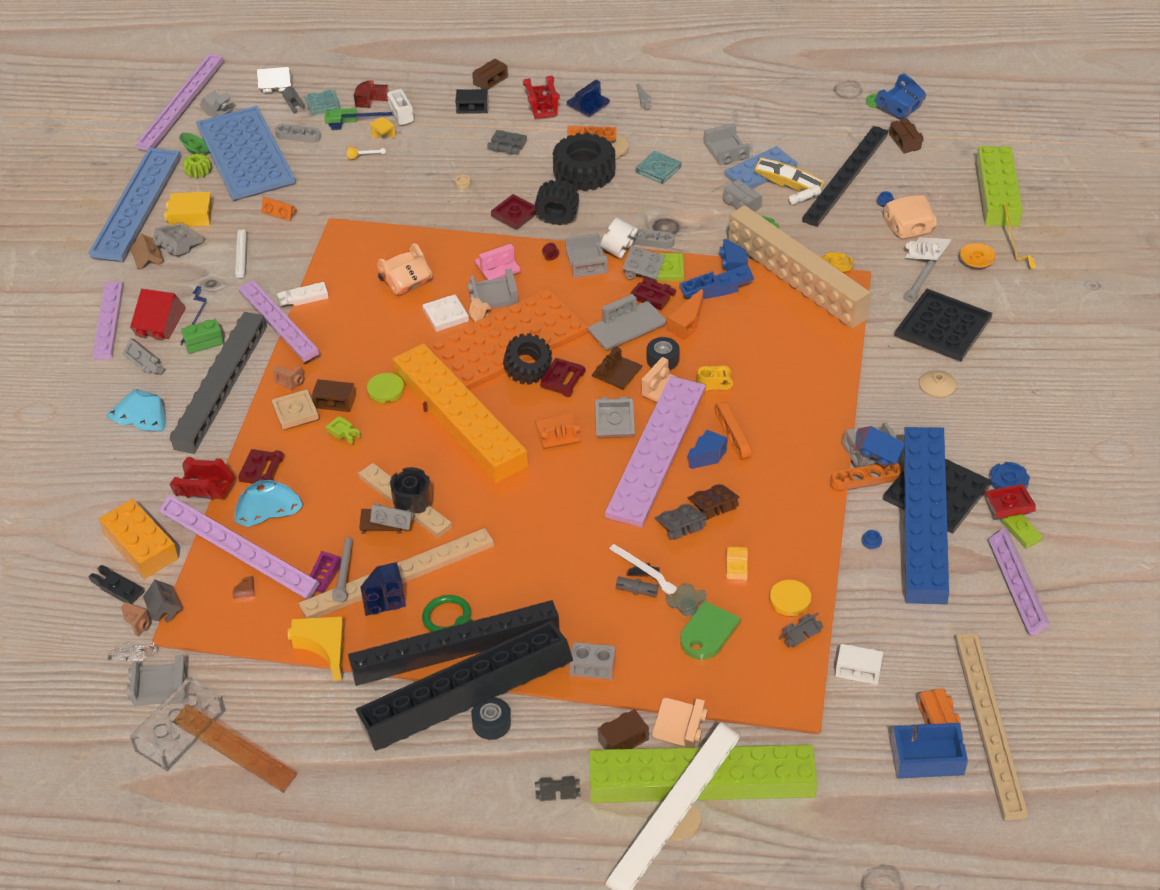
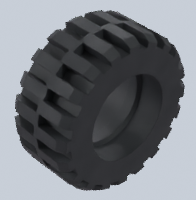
M576 133V135H569L566 139H561L553 149V173L555 179L572 184V188H576L577 191H588L591 189L593 191L597 190L598 187L602 188L615 175V149L609 140L607 141L603 136L599 137L598 134L592 135L590 133Z

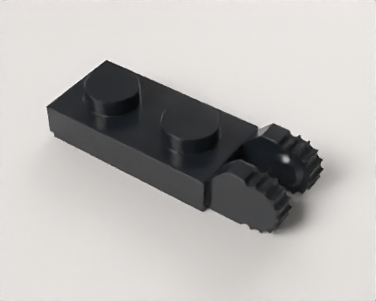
M100 565L97 568L98 572L106 577L104 580L94 573L88 576L89 580L100 587L101 590L124 603L133 604L144 593L143 587L114 571L111 572L104 565Z

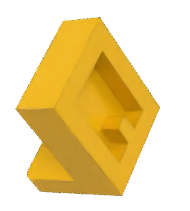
M727 548V579L747 580L748 548Z

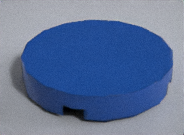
M1005 462L1001 465L1000 463L996 464L991 469L989 479L992 480L991 485L994 489L1024 484L1027 489L1030 477L1023 466L1013 462Z

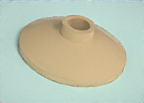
M932 370L921 376L919 386L925 394L931 397L945 398L956 391L957 382L947 372Z

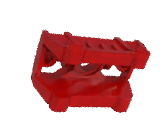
M553 75L545 77V86L532 87L531 79H523V86L526 87L528 103L531 104L534 118H547L558 115L560 95L558 92L556 93Z
M186 457L182 464L185 476L182 479L174 477L170 486L175 496L223 499L231 488L235 477L220 458L211 461L195 460L192 457Z

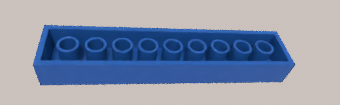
M904 427L906 603L948 604L949 567L944 427Z

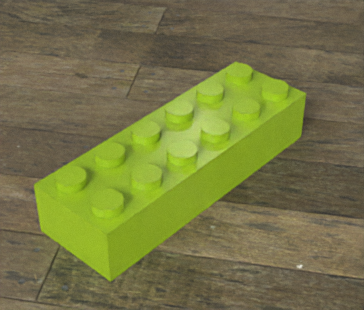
M978 146L976 167L985 226H1009L1004 202L1007 205L1010 226H1020L1023 209L1012 147Z

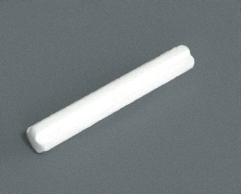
M245 229L237 231L235 274L238 279L245 277L247 243Z

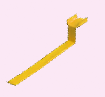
M1004 202L1016 259L1018 261L1028 259L1030 268L1033 270L1036 267L1034 258H1032L1031 255L1018 259L1015 242L1010 226L1007 205Z

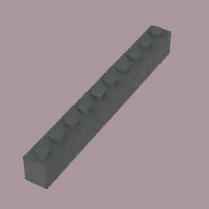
M243 312L241 318L237 320L236 326L231 330L228 340L224 342L222 350L215 358V362L212 367H209L208 374L201 381L198 391L194 393L192 401L186 406L185 413L182 418H179L175 430L170 434L173 450L195 454L266 330L264 315Z

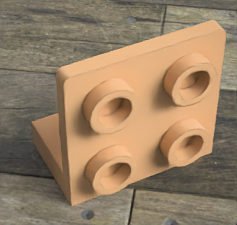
M662 357L642 378L643 396L658 402L669 377L674 376L669 373L668 359Z

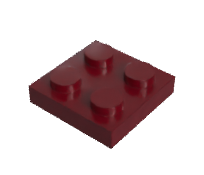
M512 194L491 210V216L518 229L536 215V209L534 204Z

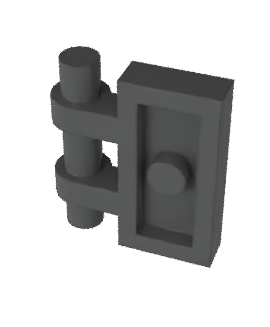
M496 130L491 138V142H488L487 148L493 149L495 152L503 151L510 155L513 153L519 154L527 142V135Z

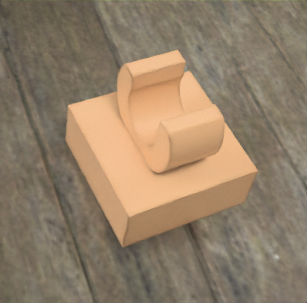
M473 298L468 314L476 322L489 316L486 310L491 309L488 303H482L479 298Z

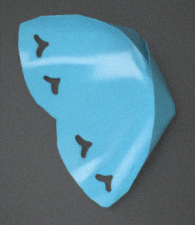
M137 389L132 390L106 415L118 424H133L138 429L145 431H162L166 426V413L160 397L156 394ZM157 421V423H158L160 426L152 425V424H154V423Z
M259 480L248 486L238 499L235 509V522L250 527L270 517L294 515L302 507V502L299 496L288 486L277 481ZM264 485L263 490H257L258 486ZM292 504H298L297 506H294V508L291 510Z

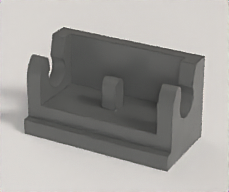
M154 579L143 598L151 619L157 621L163 613H168L165 617V622L167 623L177 611H180L181 606L173 586Z

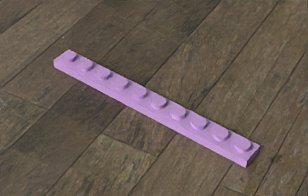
M214 54L206 56L136 142L137 149L147 151L149 148H155L223 63V56Z
M170 494L159 509V512L305 599L311 598L320 584L315 579Z

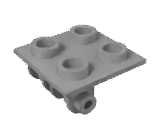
M631 246L623 269L626 270V277L633 279L636 274L657 279L665 256Z

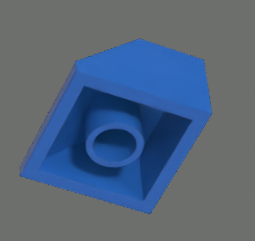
M873 426L857 430L855 449L861 451V455L867 458L873 457L878 460V464L885 467L896 465L905 445L904 442Z

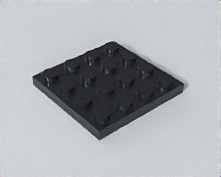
M926 288L895 330V336L962 361L992 319L993 313Z
M945 459L947 531L953 534L984 495L985 491L991 486L992 480ZM904 471L883 496L884 501L903 510Z

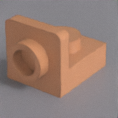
M278 365L273 369L275 383L293 391L304 380L302 367L300 366L296 367L292 372Z
M125 602L121 607L124 620L132 625L134 634L139 637L143 631L147 630L150 624L147 611Z

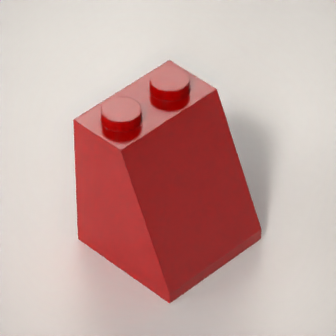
M141 289L130 328L136 336L141 338L149 336L156 340L170 339L186 307L175 293Z

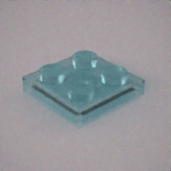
M325 90L323 93H309L304 96L309 114L341 108L335 90Z
M654 151L636 167V173L664 184L681 168V162Z

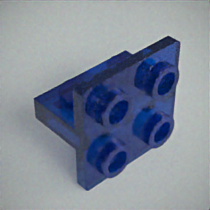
M594 80L575 93L574 97L566 101V105L589 117L610 103V99L601 95V82L598 80Z

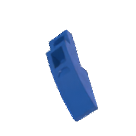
M748 264L716 276L713 271L680 283V287L685 298H691L693 294H696L701 289L703 290V298H713L739 291V285L753 281L754 278Z

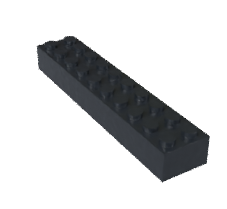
M551 620L360 706L355 710L374 751L386 748L396 741L405 739L420 730H425L440 721H445L455 714L467 711L469 708L486 702L490 698L504 694L512 688L524 685L528 681L543 676L558 667H563L567 663L572 662L573 657L567 639Z

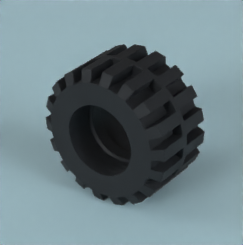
M557 179L556 181L549 180L548 183L544 182L543 186L539 187L534 206L536 214L539 215L540 219H544V222H550L552 225L568 224L576 216L579 204L577 189L572 188V184H567L566 181L561 182Z
M523 333L509 341L503 364L504 370L508 371L507 375L509 377L513 376L512 380H519L521 384H524V382L532 384V381L537 383L539 379L542 380L552 360V350H549V344H545L546 340L543 338L539 339V336L536 334L531 336V333H527L525 336ZM519 355H530L536 362L526 363L519 358Z

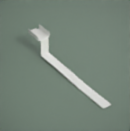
M613 544L609 548L656 578L662 587L661 590L667 595L671 596L670 594H673L678 589L670 582H666L661 573L617 545Z

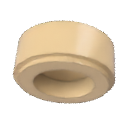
M466 174L458 175L455 178V186L458 189H467L472 184L471 177Z

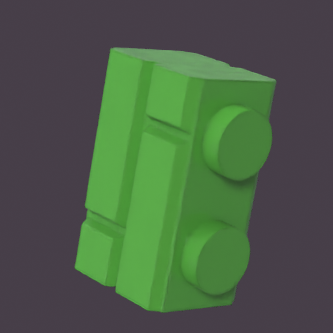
M216 319L206 320L203 323L181 328L188 354L223 344L221 330Z

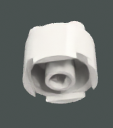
M616 217L609 226L607 235H604L600 247L622 259L627 251L625 249H630L633 245L634 240L632 237L636 236L639 229Z

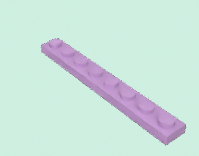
M254 280L238 287L240 294L260 315H264L265 321L303 362L319 354L318 348Z

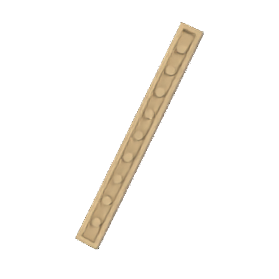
M483 528L346 583L345 590L347 596L343 602L333 600L332 592L334 589L299 602V608L305 618H319L494 547V541L486 528Z
M956 634L957 648L1004 821L1027 819L1028 812L978 634Z

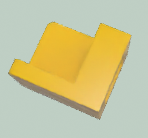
M384 117L370 123L371 136L377 139L384 134H387L392 139L396 138L395 125Z

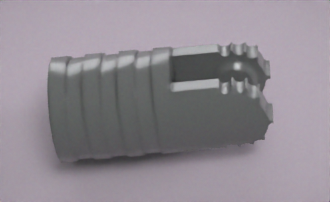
M287 87L283 90L282 96L293 113L297 112L296 106L305 107V104L293 87Z

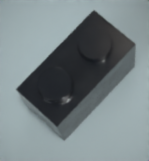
M456 89V114L488 113V89Z

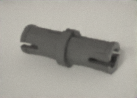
M621 576L617 578L616 583L618 585H616V589L633 592L634 595L643 594L654 598L657 597L658 584L642 582L638 578L636 580Z

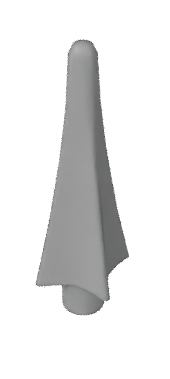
M636 84L641 108L645 107L648 109L652 107L650 104L651 97L642 89L640 84Z

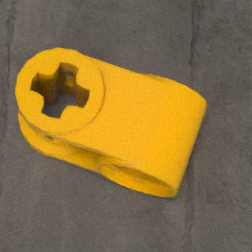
M725 365L702 366L698 369L697 383L705 384V391L728 390L733 386V380L730 378L731 369Z

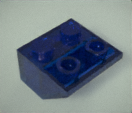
M397 562L377 566L360 586L365 616L406 607L403 583Z

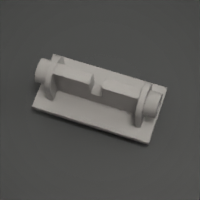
M372 504L370 522L409 530L410 521H412L414 513L410 512V510L405 511L381 506V504Z

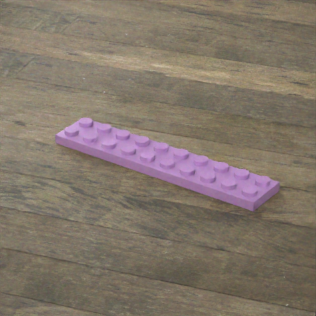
M674 376L669 377L605 511V518L643 528L706 390L705 384Z

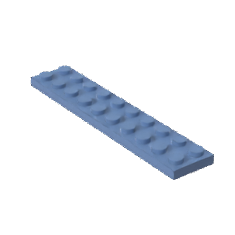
M149 148L91 247L89 251L91 258L115 261L124 260L180 159V151Z

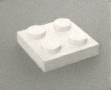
M455 294L422 305L425 315L436 332L469 321L467 312Z

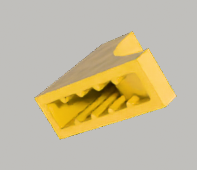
M343 617L292 619L291 628H288L287 634L288 640H292L293 649H305L319 654L330 665L333 681L342 680L345 634Z

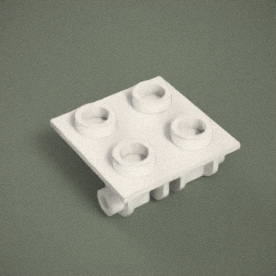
M920 237L917 241L907 242L906 249H909V252L905 258L938 260L952 240Z

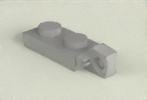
M130 338L123 355L142 371L159 373L161 375L164 367L157 363L158 358L137 340Z

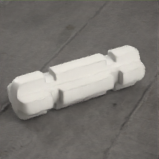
M816 185L812 189L808 188L798 192L797 195H790L788 198L791 205H794L798 201L802 202L812 198L813 195H820L821 189L819 185Z

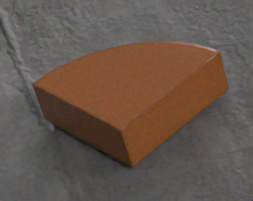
M252 576L242 579V582L234 587V599L254 596Z

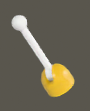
M347 147L348 160L356 159L359 154L386 153L385 148L358 151L355 147Z

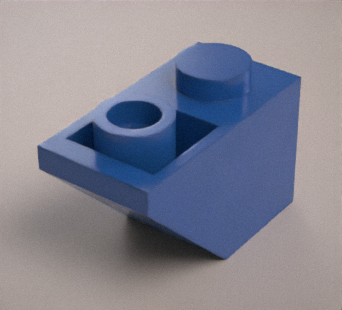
M723 239V247H720V257H723L722 269L729 271L748 264L746 249L727 239Z
M706 430L703 436H699L695 447L691 448L688 452L689 468L694 469L719 463L727 451L728 437Z

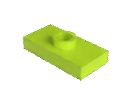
M1021 514L1002 518L1001 520L1002 524L1025 548L1033 546L1043 539V536Z

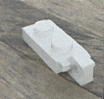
M324 282L277 293L280 306L286 304L298 306L329 298Z

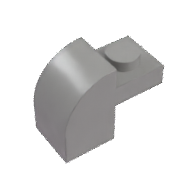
M214 90L202 99L199 106L211 117L223 115L231 110L229 107L231 96L228 92L220 96Z

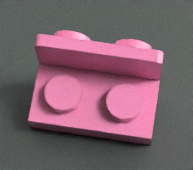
M512 244L479 254V258L475 259V264L487 280L504 278L505 269L512 268L513 274L520 272V268L515 262Z

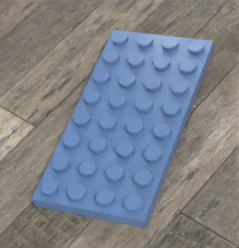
M258 106L196 122L202 139L232 200L296 183L295 177Z

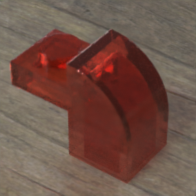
M374 80L360 83L355 88L353 94L355 107L371 108L373 101H388V85L374 84Z

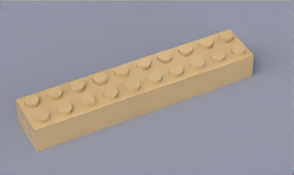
M744 205L729 214L728 240L746 249L747 254L755 261L765 266L853 329L868 319L870 291Z

